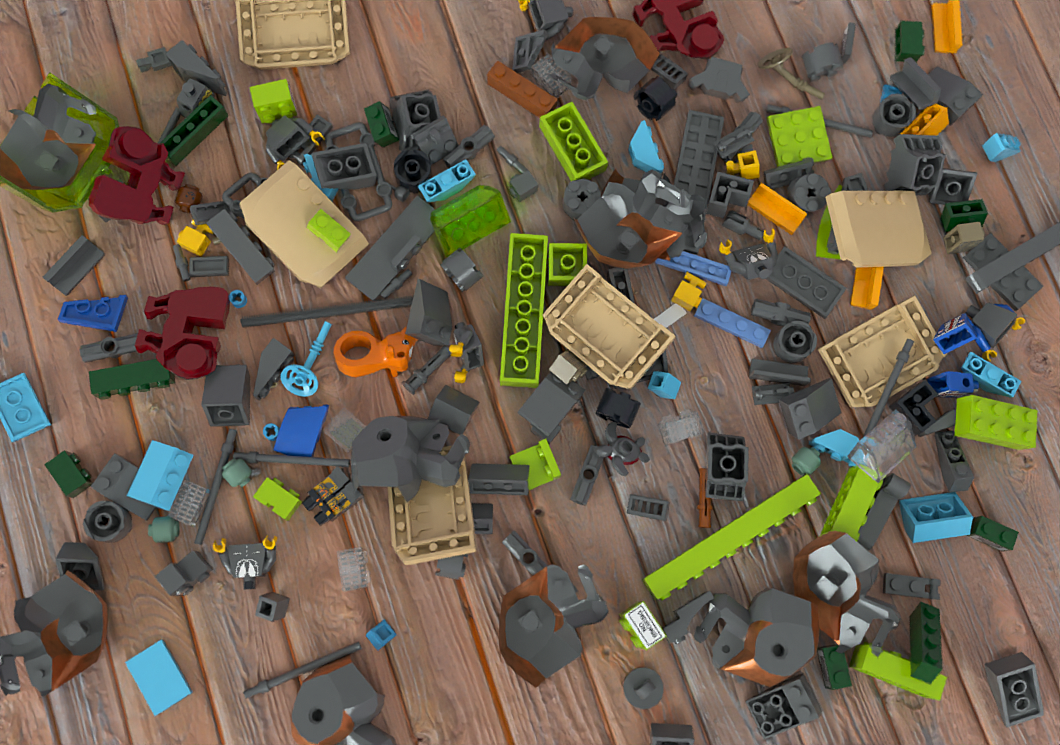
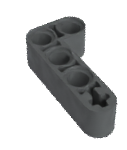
M894 473L882 478V486L874 494L875 502L867 510V520L858 531L860 536L857 542L868 551L874 546L897 501L904 498L911 487V483Z

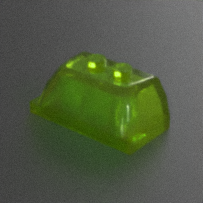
M484 185L476 186L431 212L430 216L432 226L446 257L459 247L463 250L511 222L501 192L496 188Z

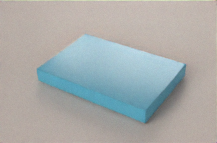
M24 372L0 383V420L13 443L51 425Z
M164 640L158 641L125 662L154 716H157L193 693Z

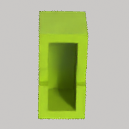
M322 209L315 214L307 225V228L318 238L320 237L335 252L339 251L351 235Z
M267 477L253 497L269 508L272 505L274 507L272 509L273 512L289 521L302 503L298 499L300 495L291 488L289 491L283 488L284 483L274 477L271 480Z

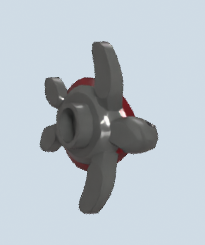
M611 422L605 429L608 445L599 446L595 452L599 457H608L612 460L614 469L620 475L627 476L629 473L624 465L634 464L639 459L644 463L650 461L648 455L643 453L640 448L645 444V439L640 437L634 442L629 437L617 436V423Z

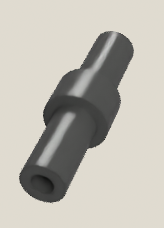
M502 146L497 148L496 151L506 159V163L511 167H515L521 174L528 170L518 161L514 154H510Z
M176 244L173 246L176 256L175 263L177 268L180 269L183 281L186 282L191 280L187 269L188 262L186 257L183 256L181 246Z
M407 269L398 278L395 277L380 295L386 299L392 292L398 291L403 286L402 284L413 275L412 272Z

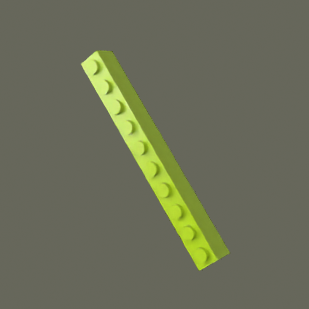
M806 474L647 575L642 581L654 600L660 598L663 601L671 596V590L675 588L680 590L688 584L686 582L688 579L693 577L695 580L702 576L705 568L710 567L712 569L721 563L719 559L724 556L729 558L736 554V548L741 545L745 548L753 543V537L757 535L762 537L769 532L768 528L772 525L777 527L784 523V517L789 514L792 517L801 512V506L805 504L810 506L817 501L816 497L821 493L809 475Z

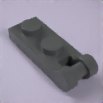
M318 114L309 124L314 128V132H320L324 138L333 128L330 122ZM309 135L310 138L288 156L291 159H296L297 163L303 166V162H306L304 155H311L318 146L313 142L311 135ZM322 137L316 139L319 144L323 140ZM300 148L304 150L301 154L298 152Z
M804 158L799 162L763 171L764 185L774 189L789 185L796 177L813 174L812 166L814 165V159Z
M884 573L883 593L940 600L938 586L941 585V580ZM925 585H930V593L925 592Z

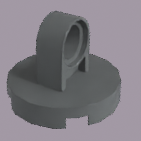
M646 667L635 668L624 679V696L634 707L650 709L662 699L664 692L663 681L654 670Z

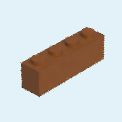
M498 60L487 73V84L538 118L557 109V98Z

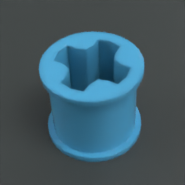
M234 290L230 293L229 300L236 308H243L247 304V297L242 291ZM238 296L242 300L238 302L237 300H235V297Z
M272 423L267 424L263 428V435L270 441H276L280 428ZM269 429H271V430L274 429V431L276 432V434H275V435H270V433L268 432V430H269Z

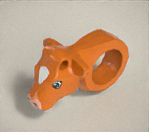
M407 326L400 332L386 336L382 341L368 332L351 331L345 333L337 340L333 351L334 359L339 370L351 377L365 376L384 368L390 369L393 377H397V371L403 372L408 369L409 361L412 359L413 348L418 339L405 334ZM362 346L370 350L369 354L359 360H351L344 357L345 353L354 347Z

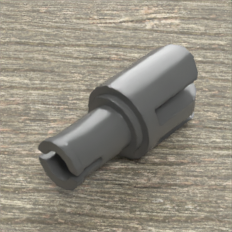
M733 210L728 212L722 224L723 227L741 236L746 233L759 241L765 230L751 224L750 218Z

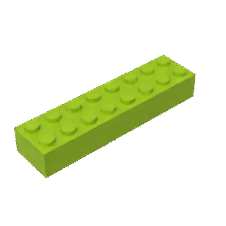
M510 233L500 386L537 388L539 385L548 245L547 235Z

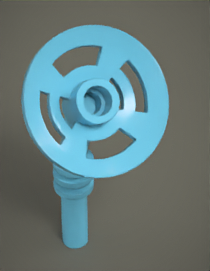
M324 322L316 341H313L314 345H311L312 349H309L310 354L304 366L292 364L283 369L281 381L284 387L291 393L306 397L313 395L317 391L318 379L310 369L317 355H320L321 347H324L323 342L332 324ZM289 370H292L289 376L290 378H287V372ZM312 380H314V386L310 388ZM295 383L298 386H303L304 390L296 388L292 384Z

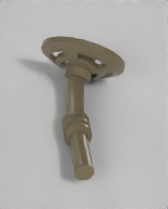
M791 48L776 50L758 62L760 69L773 68L792 83L794 88L797 87L798 90L801 89V91H806L821 100L823 99L825 93L808 85L807 81L804 82L803 79L800 80L801 78L797 79L783 67V63L793 53Z

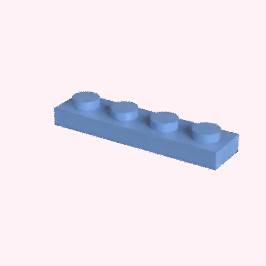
M682 251L679 257L671 258L670 260L657 258L655 262L677 271L689 272L696 277L723 286H727L732 272L727 265Z
M702 298L694 314V317L760 348L764 347L771 331Z

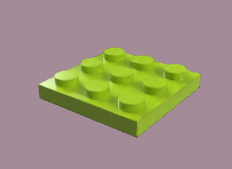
M821 106L771 115L766 118L777 167L799 162L804 158H813L814 163L832 159Z

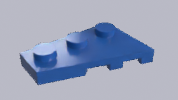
M119 295L118 298L103 297L101 300L89 301L86 299L64 302L58 320L61 323L117 332L128 297L126 295Z

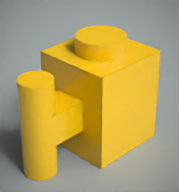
M756 150L737 154L738 163L734 164L733 161H727L726 170L729 175L734 176V174L740 173L741 178L749 180L760 178V166Z
M207 224L195 225L197 226L195 230L186 226L179 233L177 243L183 249L202 257L211 243L204 234L206 231L213 234V231Z
M687 272L684 279L690 283L682 280L671 301L691 311L693 306L697 308L702 300L699 297L702 291L696 288V286L704 289L707 282Z

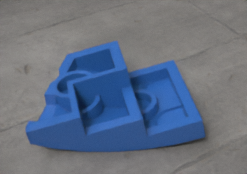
M325 404L320 407L305 406L303 408L289 407L278 432L274 451L288 456L313 457L316 444L320 439L323 423L326 421L329 405Z

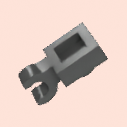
M165 47L147 52L148 57L136 60L141 73L148 71L151 67L154 71L172 66L165 55L167 52Z

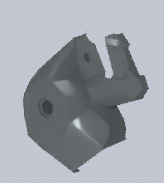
M414 416L376 418L352 442L351 478L354 496L359 486L398 487L408 503L419 491L422 479L442 487L456 485L461 476L458 470L465 454L469 453L470 442L466 436L460 434L448 454L443 456L439 453L442 451L447 440L449 430L448 425L442 424L440 420Z

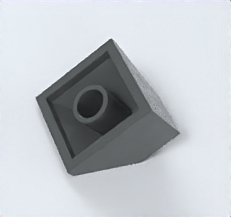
M64 542L55 558L60 577L68 570L93 590H104L105 586L97 555L85 543Z

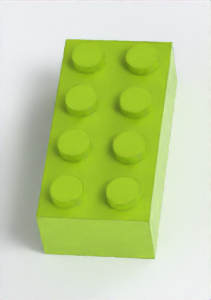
M573 102L540 117L539 127L571 181L578 179L589 180L607 170L608 161Z
M975 395L957 398L954 436L1017 450L1036 448L1038 410Z
M863 463L849 468L819 537L829 531H839L847 533L855 541H858L860 536L858 531L865 524L868 517L866 515L867 510L873 506L875 502L874 494L882 486L883 480L881 478L883 473Z
M864 642L863 645L858 644L855 646L849 665L850 668L921 697L940 701L947 679L946 676L939 674L931 684L911 677L910 658H903L902 654L891 650L890 652L883 650L877 658L871 652L872 643Z

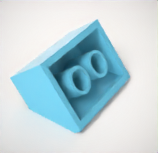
M152 440L127 496L169 511L194 455Z
M956 492L899 500L904 529L912 543L970 535L973 516Z

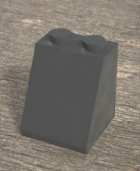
M217 365L215 371L206 376L201 405L210 427L250 424V374L247 365Z

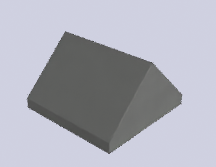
M943 168L939 186L934 187L929 192V203L945 205V203L968 201L978 173Z
M445 385L435 398L428 419L440 420L442 424L448 425L449 430L459 435L464 434L480 402Z

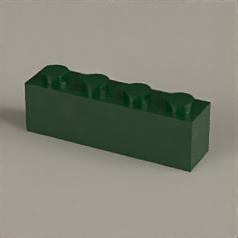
M211 95L208 96L159 143H163L168 151L167 159L177 166L228 117L224 106Z
M157 359L89 371L91 394L101 400L109 399L111 395L116 394L119 396L130 395L132 391L137 390L138 392H147L153 387L167 388L170 387V384L176 383L174 373L164 368Z
M920 602L909 616L911 677L931 684L943 670L940 609Z

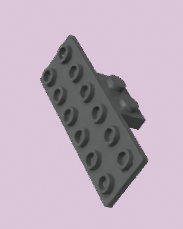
M416 196L346 275V280L372 301H375L380 293L390 284V281L402 269L407 267L411 258L420 252L425 242L445 221V216L419 196Z

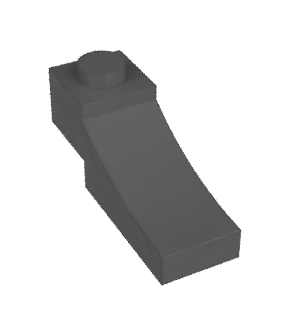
M711 591L704 592L673 611L677 619L662 627L667 636L665 638L668 643L674 642L676 645L686 639L685 635L689 633L687 628L693 617L706 603L714 598Z

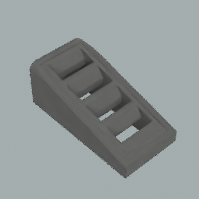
M662 54L657 57L651 68L674 90L688 76L686 71ZM660 61H662L663 64L660 67H657L656 65Z
M951 409L941 415L933 425L918 434V437L955 426L956 409Z
M630 494L627 514L666 522L670 502ZM639 500L638 510L634 511L635 501ZM644 501L647 502L645 513L642 512ZM651 503L655 504L653 514H650ZM659 505H663L661 516L658 515Z

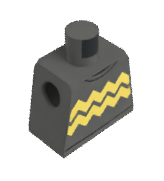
M188 79L183 84L182 91L177 97L181 115L186 118L208 96L215 97V94L205 85L193 79Z

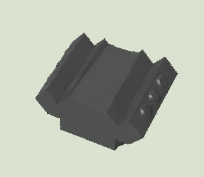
M715 57L708 59L704 72L690 78L688 81L692 91L700 87L702 92L709 96L724 100L733 96L736 103L744 101L750 95L741 82L742 65Z
M427 89L390 97L389 107L392 109V119L399 138V150L401 152L418 150L419 148L412 134L441 117L436 95H433Z
M900 134L894 138L896 148L890 151L892 154L888 172H886L889 181L884 184L885 190L915 191L916 195H927L934 187L939 186L946 154L941 153L942 142L940 137Z
M707 432L706 497L744 501L745 486L748 482L749 447H746L745 437Z

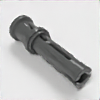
M444 345L424 366L414 370V374L401 383L409 393L414 395L415 391L423 383H427V378L451 356L449 348Z

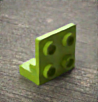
M546 439L539 441L538 445L510 456L513 465H529V490L561 477L560 470Z

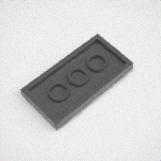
M990 233L982 242L970 250L963 259L977 271L1009 251ZM1023 266L994 283L991 287L1014 311H1017L1043 285Z
M785 246L778 254L776 265L773 266V273L766 278V280L824 319L828 317L847 289Z

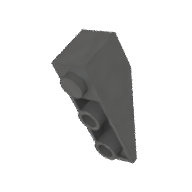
M274 338L262 351L253 394L259 401L269 394L272 384L280 380L283 369L294 361L293 357L295 354Z
M935 432L941 473L949 493L968 491L975 477L957 437L954 436L955 432Z

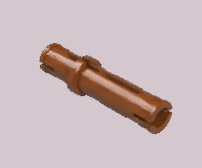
M700 468L699 505H697V510H699L698 527L711 528V511L713 506L711 505V498H707L705 494L706 468Z

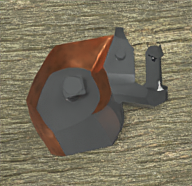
M553 564L545 567L503 597L498 631L499 653L517 675L535 688L579 656L581 658V640L574 628L602 622L609 613L606 601L597 594L591 579L593 574L586 565L578 566V574L587 594L586 599H578L568 573Z
M67 570L63 576L32 596L15 601L14 619L21 632L0 637V688L5 696L21 692L15 664L17 656L24 657V664L31 685L37 688L42 696L56 690L98 662L107 637V604L92 588Z
M350 654L318 668L303 680L291 715V733L298 745H397L393 736L371 724L383 708L385 695L376 693L352 663Z

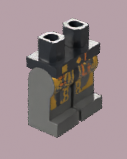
M338 466L329 476L308 492L309 496L306 497L302 504L309 512L317 505L320 507L321 511L314 516V519L322 526L329 520L333 522L364 497L358 489H356L354 496L352 482Z

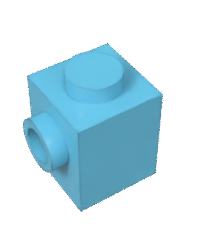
M654 371L647 389L661 398L675 400L681 381L670 373Z

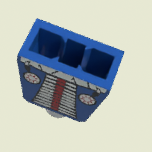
M964 313L942 324L933 340L942 353L946 354L977 339V332L972 321Z
M947 371L927 379V382L937 392L938 395L936 397L957 398L977 392L979 389V383L973 380L971 373Z

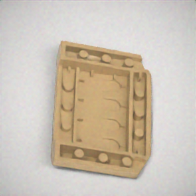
M235 0L240 60L244 64L260 70L330 65L350 55L346 0Z
M290 160L239 204L245 223L252 232L300 281L310 283L318 288H322L369 244L364 235ZM320 209L351 233L349 239L338 252H335L320 237L318 238L307 228L308 222Z
M839 191L825 197L841 260H849L857 268L915 266L932 254L915 191Z
M588 264L584 266L543 314L549 332L556 340L607 383L627 389L634 387L676 338L673 333L662 324L657 323L603 279Z
M916 296L896 304L818 348L849 407H873L878 404L897 362L896 357L899 351H902L907 339L913 340L914 344L909 352L908 362L904 364L890 397L935 372L940 366L939 363L942 358L947 355V353H942L933 340L936 332Z
M452 446L443 447L439 454L447 455ZM465 456L458 470L461 476L456 485L442 487L422 479L419 491L408 503L398 487H388L392 546L405 565L476 552L477 544Z

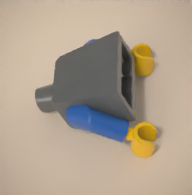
M986 303L981 310L971 305L966 311L967 316L972 318V323L976 327L977 339L975 341L980 350L984 352L982 358L988 362H991L989 354L992 358L997 357V352L990 350V348H994L1011 328L1019 330L1022 328L1020 325L1025 323V319L1022 317L1017 318V314L1006 304Z

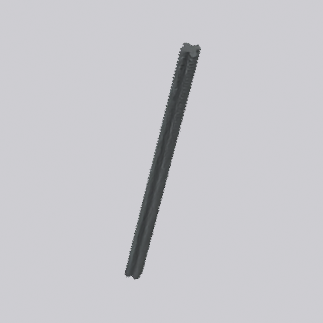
M414 295L410 296V298L409 296L408 298L407 296L403 297V299L402 297L401 299L396 297V300L395 298L394 300L389 298V301L388 298L387 301L382 299V302L380 299V302L379 300L377 302L373 300L370 303L369 301L368 303L363 301V304L362 302L361 304L356 302V305L355 303L354 305L349 303V306L347 303V306L342 304V307L340 304L337 307L332 305L330 308L325 306V309L324 306L323 309L318 307V310L316 307V310L315 308L313 310L309 308V311L307 309L306 311L305 309L300 311L299 309V312L298 310L297 312L292 310V313L291 311L290 313L285 311V314L284 312L282 314L278 312V315L275 312V315L274 313L273 315L268 313V316L267 314L266 316L261 314L260 317L259 314V317L254 315V318L253 316L251 318L250 316L249 318L244 316L243 319L242 316L240 322L244 328L256 325L278 324L280 322L302 321L304 319L309 320L311 318L318 319V317L337 316V314L342 316V314L349 315V313L356 314V312L363 313V311L366 313L375 310L382 311V309L389 310V307L390 309H396V306L397 308H403V306L406 308L408 305L409 307L412 306Z

